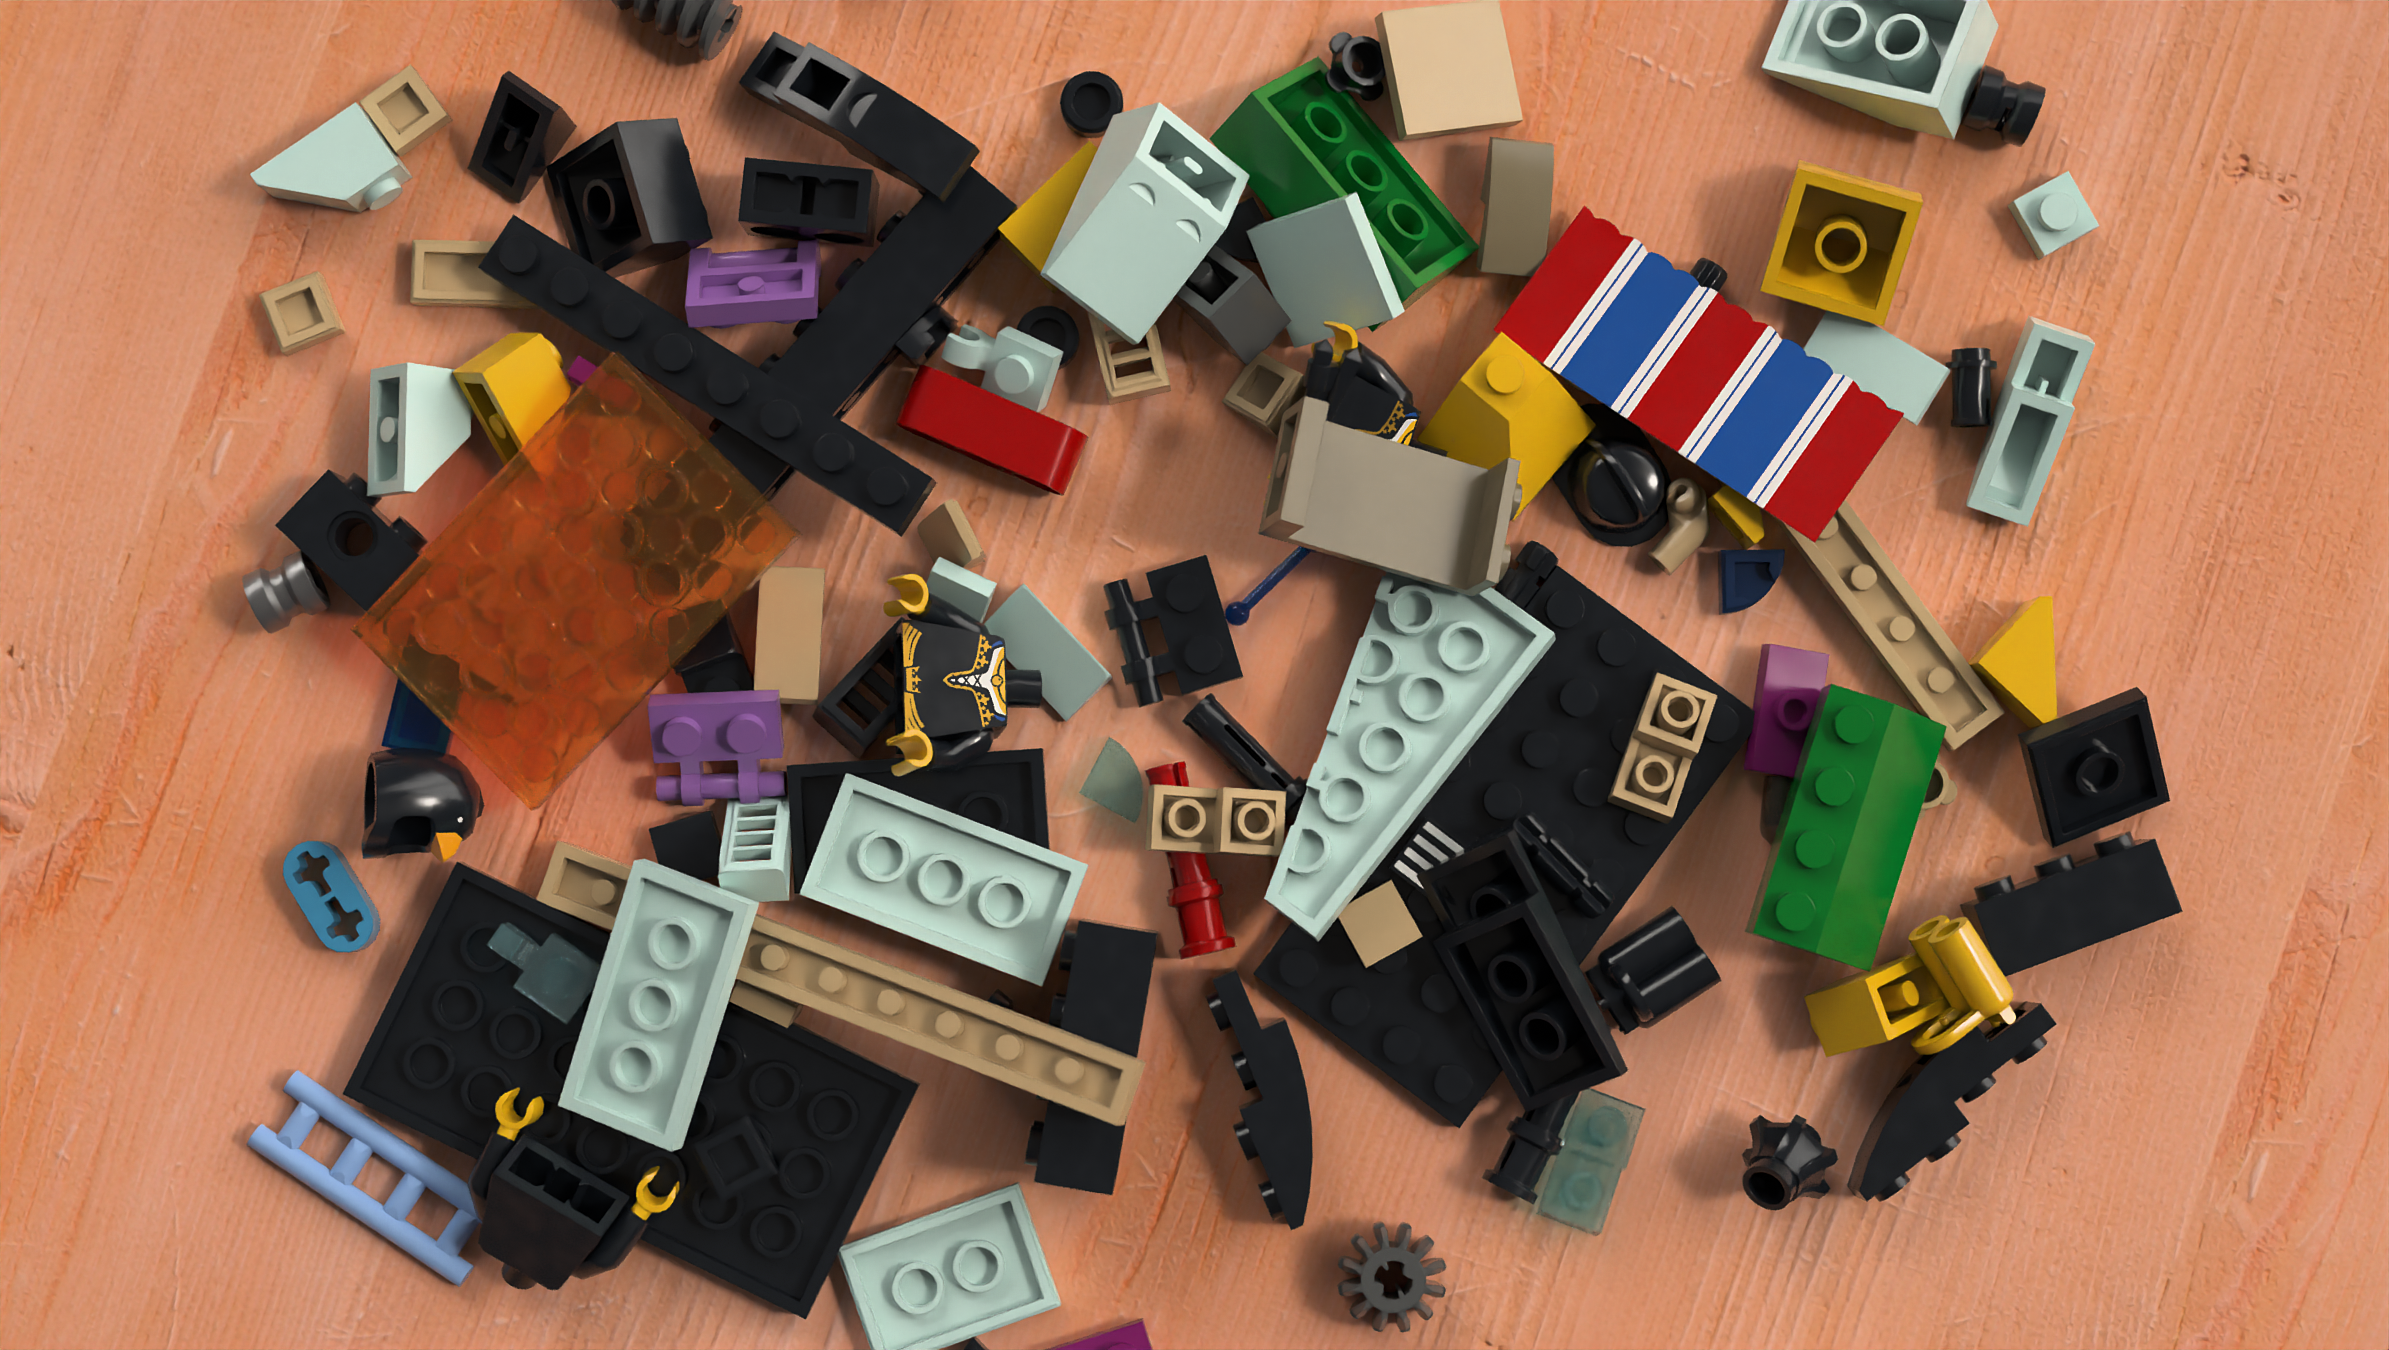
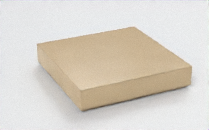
M1476 0L1383 11L1375 17L1399 141L1516 126L1523 121L1499 0Z

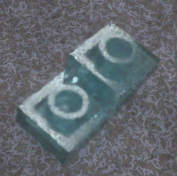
M1591 1088L1583 1090L1560 1145L1562 1149L1559 1155L1556 1156L1536 1214L1594 1236L1601 1234L1620 1174L1627 1168L1645 1108Z

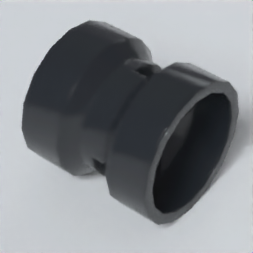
M1985 65L1979 74L1961 120V125L1977 131L1985 128L1999 132L2003 141L2021 147L2035 124L2046 89L2029 81L2016 84L2007 80L2003 71Z

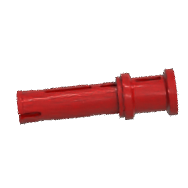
M1185 761L1174 763V765L1172 763L1145 771L1150 786L1156 784L1189 787ZM1165 852L1173 883V888L1168 890L1169 896L1166 898L1168 906L1176 909L1184 943V946L1179 949L1181 960L1237 947L1235 938L1227 936L1219 898L1224 894L1223 886L1218 883V879H1211L1206 855Z

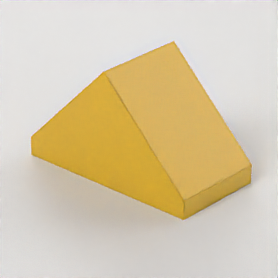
M2039 596L2025 601L1968 661V664L1986 688L2029 728H2035L2057 719L2052 596Z

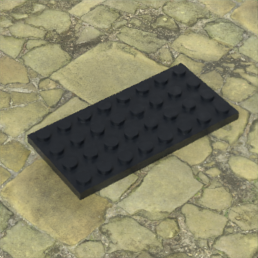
M1558 565L1524 610L1553 631L1556 640L1351 900L1353 901L1385 882L1392 880L1423 937L1365 968L1338 918L1319 942L1291 922L1253 973L1458 1128L1461 1127L1503 1069L1433 944V941L1446 933L1428 898L1388 868L1394 857L1426 816L1430 817L1468 846L1500 827L1509 828L1524 812H1534L1548 826L1546 832L1550 836L1556 834L1592 871L1589 876L1593 880L1599 878L1615 896L1613 903L1599 917L1595 919L1587 918L1572 903L1575 898L1571 894L1565 896L1529 859L1532 854L1527 849L1525 850L1580 966L1750 736L1753 729L1754 710ZM1657 672L1718 695L1699 752L1692 760L1674 816L1668 824L1607 802L1632 731Z
M456 862L343 1095L475 1159H478L490 1131L497 1133L501 1125L496 1117L495 1107L496 1102L503 1094L520 1087L519 1093L514 1099L513 1107L516 1114L523 1118L526 1115L530 1102L534 1098L541 1096L544 1102L542 1115L534 1123L520 1128L515 1138L516 1142H518L523 1134L630 1196L625 1205L630 1209L637 1201L636 1188L644 1174L650 1168L659 1166L658 1172L648 1183L649 1191L656 1197L667 1196L677 1181L680 1183L679 1191L669 1208L658 1213L652 1212L646 1220L650 1227L640 1239L806 1319L817 1300L921 1083L795 1022L786 1028L728 1001L681 1149L672 1152L558 1106L611 933L578 917L552 908L537 900L536 897L464 862ZM751 1114L780 1172L719 1203L690 1146Z

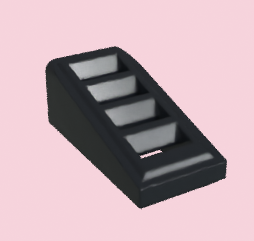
M903 617L889 629L820 702L812 715L819 725L857 758H860L895 720L894 688L880 677L873 668L879 663L894 676L893 654L889 650L893 647L894 633L901 621L905 620ZM860 682L887 705L882 712L855 690ZM842 702L869 725L865 730L839 708Z

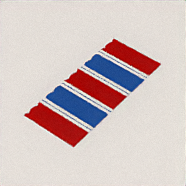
M1585 205L1493 329L1497 334H1500L1502 331L1529 355L1814 543L1904 415L1901 411L1888 409L1885 402L1877 395L1870 392H1862L1851 378L1833 373L1832 368L1823 360L1816 357H1808L1803 348L1797 343L1788 339H1781L1771 326L1753 321L1751 315L1743 308L1727 304L1723 296L1717 291L1708 287H1701L1691 274L1673 269L1672 264L1665 257L1657 253L1647 252L1644 245L1637 239L1621 235L1617 227L1611 222L1602 218H1595L1590 209Z

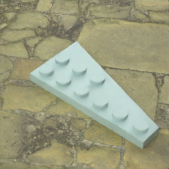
M1386 572L1385 576H1382L1375 595L1376 602L1363 637H1360L1328 723L1327 735L1317 763L1313 764L1306 783L1307 790L1294 825L1290 827L1264 898L1271 907L1317 942H1319L1556 640L1553 631L1492 587L1475 596H1469L1390 572Z

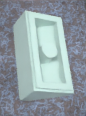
M1024 583L984 623L991 635L1004 638L1006 659L1017 670H1040L1042 696L1066 722L1112 679L1111 674Z

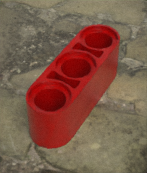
M926 365L919 366L895 421L897 426L919 437L1060 496H1064L1089 438L1084 433L1062 422Z

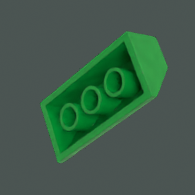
M1318 56L1251 92L1209 139L1219 151L1250 175L1247 184L1262 200L1268 213L1274 219L1357 192L1404 310H1406L1479 249V246L1347 90L1335 93L1328 88L1324 77L1329 68ZM1388 321L1368 326V328L1373 332Z
M1830 684L1821 688L1813 719L1809 726L1745 932L1870 972L1947 726L1897 704L1841 686Z

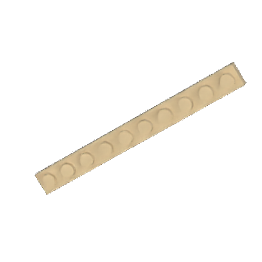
M557 841L537 900L552 908L613 930L632 866L575 844ZM759 914L755 915L736 975V979L1116 1126L1125 1124L1146 1064L1143 1060Z

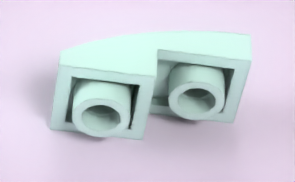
M1828 310L1803 349L1808 357H1816L1826 362L1832 368L1833 373L1851 378L1862 392H1870L1877 395L1885 402L1888 409L1903 412L1902 418L1915 425L1919 424L1950 373V370L1944 365L1873 323Z

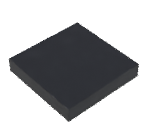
M2138 687L2018 734L2043 838L2052 848L2170 801L2148 700Z

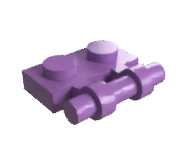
M779 689L650 695L647 707L654 763L680 762L681 775L657 776L656 794L658 801L682 800L683 806L688 807L704 806L705 799L740 798V803L744 804L760 803L761 797L787 795L786 772H761L760 759H776L783 756L784 738ZM737 760L739 773L704 774L703 761Z

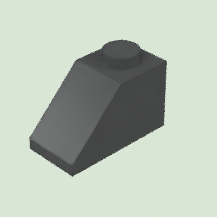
M1213 245L1173 298L1214 341L1246 365L1260 352L1268 348L1275 337L1292 321L1255 273L1216 245Z

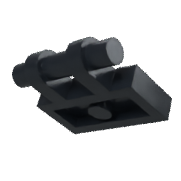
M1207 555L1146 572L1152 597L1134 602L1128 579L1114 581L1103 586L1110 607L1109 610L1104 612L1109 630L1117 631L1126 664L1121 666L1126 685H1133L1139 708L1163 701L1157 677L1172 672L1176 674L1182 696L1243 678ZM1159 617L1169 652L1151 657L1141 622Z

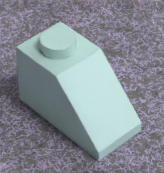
M356 102L250 174L255 183L273 197L360 213L368 207L371 210H377L394 201L403 191L400 185L412 178V175L371 117Z
M409 362L371 369L367 496L379 498L416 492L470 437L471 419L474 411L452 374L455 369Z

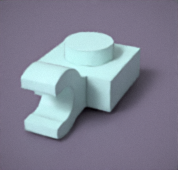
M964 324L961 327L959 336L953 333L948 334L941 357L958 367L986 371L981 385L982 389L1039 412L1047 405L1064 351L1010 326L999 331L995 339L976 327Z

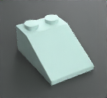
M1788 0L1761 68L1767 75L1894 126L1954 139L1999 25L1987 0Z

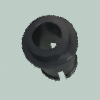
M1990 349L1952 350V362L1946 363V367L1952 371L1953 420H1951V427L1975 428L1993 426V419H1991L1990 370L1997 369V361H1991Z

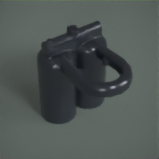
M1672 906L1602 951L1597 958V964L1584 972L1601 998L1597 1001L1598 1005L1601 1006L1600 1008L1603 1012L1608 1009L1618 1024L1619 1031L1623 1032L1624 1035L1637 1027L1650 1028L1721 982V978L1714 965L1697 944L1695 937L1683 918Z

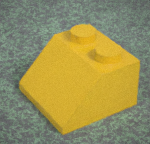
M1798 160L1760 291L1884 326L1923 206L1922 194Z

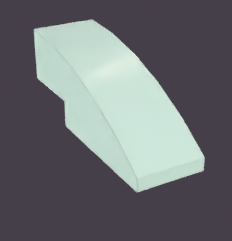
M2028 316L1991 418L1993 419V426H1989L1966 502L1968 507L2028 527L2075 410L2072 402L2096 344L2089 336Z

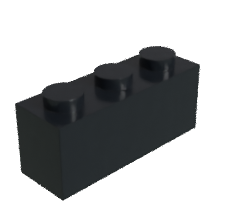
M2130 831L2094 843L2097 855L2074 863L2071 853L2036 864L2033 867L2037 877L2014 885L2011 875L1974 887L1977 899L1961 904V910L1964 917L1969 919L2005 977L2183 911L2155 838L2134 841Z

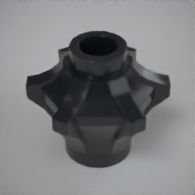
M1759 1115L1749 1125L1752 1136V1148L1746 1149L1742 1154L1745 1165L1748 1167L1743 1175L1742 1183L1748 1197L1760 1207L1768 1210H1780L1797 1198L1811 1197L1820 1199L1830 1190L1824 1176L1826 1168L1834 1165L1838 1160L1835 1149L1822 1146L1818 1132L1812 1126L1806 1124L1807 1119L1795 1115L1791 1123H1773Z

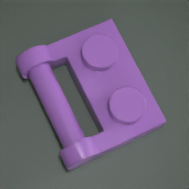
M818 240L798 241V247L726 253H712L711 247L691 249L685 300L688 327L711 326L723 329L737 324L761 322L789 324L802 319H816L819 277H821V254Z

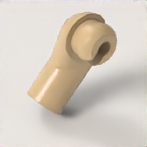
M1681 477L1675 479L1667 487L1665 497L1670 531L1648 553L1652 561L1668 575H1671L1707 539L1710 533L1707 495L1705 490L1690 478Z

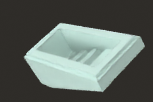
M789 795L761 797L760 803L744 804L740 803V798H729L719 857L718 879L720 888L756 902L789 900L791 863ZM774 828V830L742 832V830ZM741 860H758V861H741Z

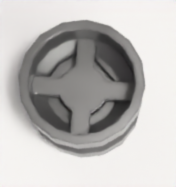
M302 550L285 557L282 565L276 569L268 571L260 568L244 575L242 578L246 597L262 627L271 634L288 627L292 617L303 612L314 615L330 608L331 605L328 591L316 565Z

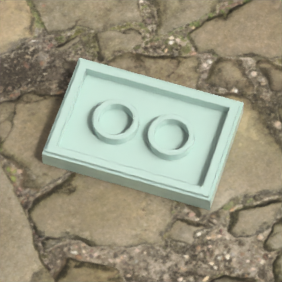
M1020 1182L843 1244L838 1253L871 1350H939L1054 1309L1062 1304Z

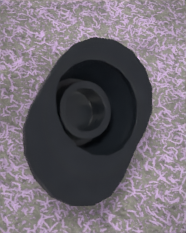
M1605 404L1581 405L1580 407L1596 424V427L1552 477L1553 481L1580 523L1594 538L1611 546L1628 547L1651 540L1665 527L1668 520L1665 493L1671 483V479L1666 467L1640 427Z

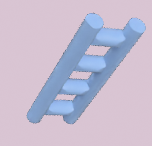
M297 1070L287 1081L283 1091L297 1100L299 1104L278 1134L261 1124L253 1132L247 1145L458 1287H461L474 1266L458 1254L478 1224H482L476 1217L468 1183ZM320 1116L352 1137L331 1170L299 1149ZM373 1152L405 1172L384 1205L352 1184ZM426 1187L458 1208L437 1241L405 1220Z

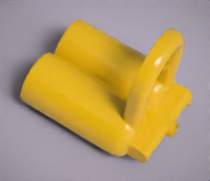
M1939 915L1925 921L1908 936L1909 942L1951 1006L1925 1025L1913 1037L1911 1045L1917 1053L1931 1055L1940 1052L1959 1041L1984 1020H1988L1994 1028L2000 1026V1023L2011 1025L2015 1021V1013L2009 1005L2013 999V989L1967 917H1959L1950 921L1946 915ZM1954 1022H1956V1024H1954V1025H1953L1951 1028H1949L1947 1031H1945L1944 1033L1938 1035V1034L1941 1033L1943 1030H1945V1029L1948 1028L1950 1025H1952Z

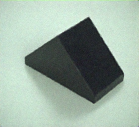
M508 71L500 79L468 169L519 204L526 199L546 171V166L551 164L577 126L561 106Z

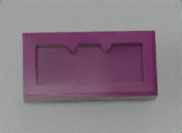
M1762 644L1752 708L1755 711L1752 733L1748 737L1744 770L1788 778L1794 777L1821 688L1825 687L1829 654L1775 644Z

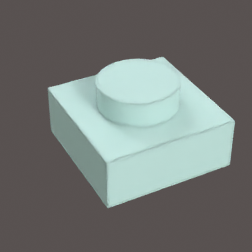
M2069 171L2019 197L2008 205L2038 260L2100 226Z

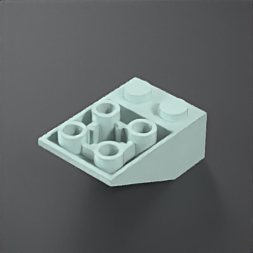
M1160 102L1115 114L1111 119L1040 275L1132 345L1138 344L1226 230L1250 175Z

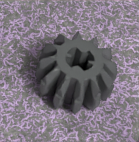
M1383 1222L1374 1223L1373 1232L1378 1244L1370 1247L1361 1235L1355 1234L1351 1237L1350 1241L1363 1257L1361 1260L1349 1256H1340L1338 1260L1340 1269L1358 1275L1356 1278L1347 1279L1337 1285L1339 1294L1341 1296H1351L1363 1293L1352 1304L1349 1310L1350 1314L1355 1319H1358L1374 1306L1372 1328L1378 1332H1382L1385 1328L1389 1313H1395L1396 1323L1401 1332L1409 1331L1410 1321L1406 1310L1414 1307L1420 1317L1429 1320L1433 1316V1312L1429 1305L1421 1299L1423 1293L1435 1298H1442L1446 1292L1442 1284L1426 1279V1276L1439 1274L1446 1269L1443 1258H1430L1420 1261L1431 1250L1434 1241L1428 1235H1424L1409 1248L1408 1244L1412 1228L1410 1224L1401 1222L1398 1226L1395 1241L1388 1240V1233ZM1389 1261H1399L1403 1275L1408 1277L1405 1286L1402 1288L1395 1283V1292H1384L1380 1278L1375 1276L1377 1269L1381 1265L1385 1270L1389 1269L1387 1265Z

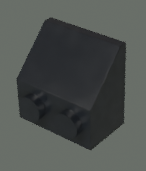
M677 118L615 122L546 166L570 250L614 278L676 260L690 252L691 249H695L713 238L708 223L707 211L702 203L690 163L689 151L684 143Z

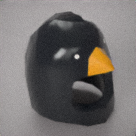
M399 747L371 753L367 762L364 790V835L361 843L363 859L385 858L388 855L399 853L431 852L441 863H444L455 855L460 843L473 833L476 819L482 815L484 808L480 786L469 769L456 756L432 749Z

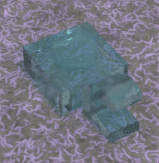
M510 922L502 923L487 944L498 954L524 970L513 987L565 1024L570 1023L593 991L601 968L600 964L556 933L550 934L541 947L531 937Z

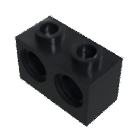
M745 157L738 221L745 232L751 236L803 241L818 240V242L873 247L880 184L874 171L871 169Z

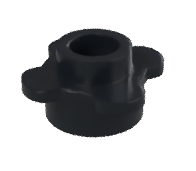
M1340 32L1333 36L1329 42V49L1333 54L1331 69L1325 73L1324 77L1328 88L1335 93H1341L1344 90L1358 93L1367 102L1379 98L1384 90L1381 80L1386 75L1380 42L1367 36L1352 38L1347 32ZM1352 62L1358 63L1361 68L1360 72L1353 70Z

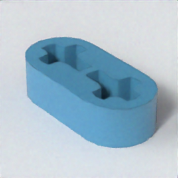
M306 841L296 845L289 851L283 863L285 882L319 939L327 948L336 952H358L368 948L376 940L380 931V916L344 854L336 846L321 841ZM308 854L316 859H328L330 866L325 868L322 873L332 890L326 894L318 881L303 880L301 873L308 868V863L305 859ZM338 900L343 910L347 913H361L363 920L356 925L359 937L355 940L351 935L337 936L334 927L341 922V918L332 902Z

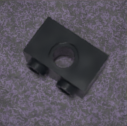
M328 469L275 526L367 613L383 618L435 563L421 550L428 541L403 517L399 516L392 523L375 506L382 500V497L367 496L368 483L359 475L353 472L346 479ZM368 523L373 532V542L365 553L352 556L347 546L348 535L357 525Z

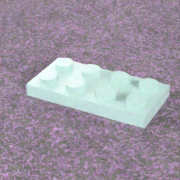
M846 773L800 895L1043 986L1089 865Z
M647 859L634 860L558 1106L671 1152L683 1147L759 906L758 902Z

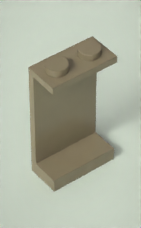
M1304 396L1283 412L1258 534L1469 596H1475L1502 580L1511 558V547L1505 543L1509 521L1516 515L1522 499V486L1517 483L1520 467L1519 460L1507 458L1488 470L1326 421L1329 403L1308 396Z

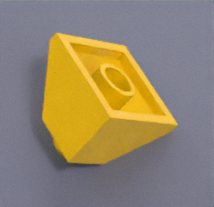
M1501 331L1458 381L1419 435L1417 441L1448 451L1446 456L1448 458L1488 470L1507 458L1519 460L1520 467L1517 483L1522 486V499L1516 515L1511 520L1514 522L1593 431L1596 424L1550 371Z

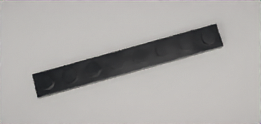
M514 214L478 267L491 278L900 537L903 536L937 484L926 473L695 328H689L688 324Z

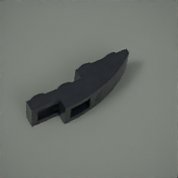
M776 32L772 33L738 82L749 95L839 141L851 155L942 203H945L980 152L973 143L952 128L861 70L808 42L806 47H803Z
M1236 969L1212 978L1217 991L1205 997L1220 1032L1233 1027L1242 1051L1231 1055V1058L1245 1090L1248 1091L1258 1086L1262 1095L1239 1106L1244 1120L1234 1124L1233 1128L1247 1161L1258 1156L1262 1161L1269 1180L1258 1184L1273 1221L1285 1216L1290 1229L1293 1230L1303 1226L1311 1184L1313 1161L1312 1122L1307 1087L1299 1055L1286 1019L1283 1017L1260 1027Z
M2026 1001L2013 1011L2016 1019L2011 1025L2000 1023V1026L1991 1027L1984 1034L1976 1026L1950 1047L1931 1055H1920L1890 1091L1868 1128L1856 1155L1847 1184L1854 1196L1866 1202L1874 1196L1879 1202L1888 1199L1909 1182L1910 1178L1905 1172L1925 1157L1930 1163L1939 1160L1961 1142L1957 1133L1970 1123L1954 1102L1962 1098L1965 1103H1968L1978 1098L1996 1083V1079L1992 1075L1993 1072L2010 1059L2015 1064L2026 1061L2047 1044L2043 1034L2053 1028L2056 1022L2041 1003Z

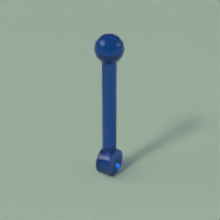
M1298 546L1241 602L1234 601L1227 606L1225 610L1227 621L1234 626L1245 624L1249 620L1250 610L1310 552L1317 553L1318 551Z

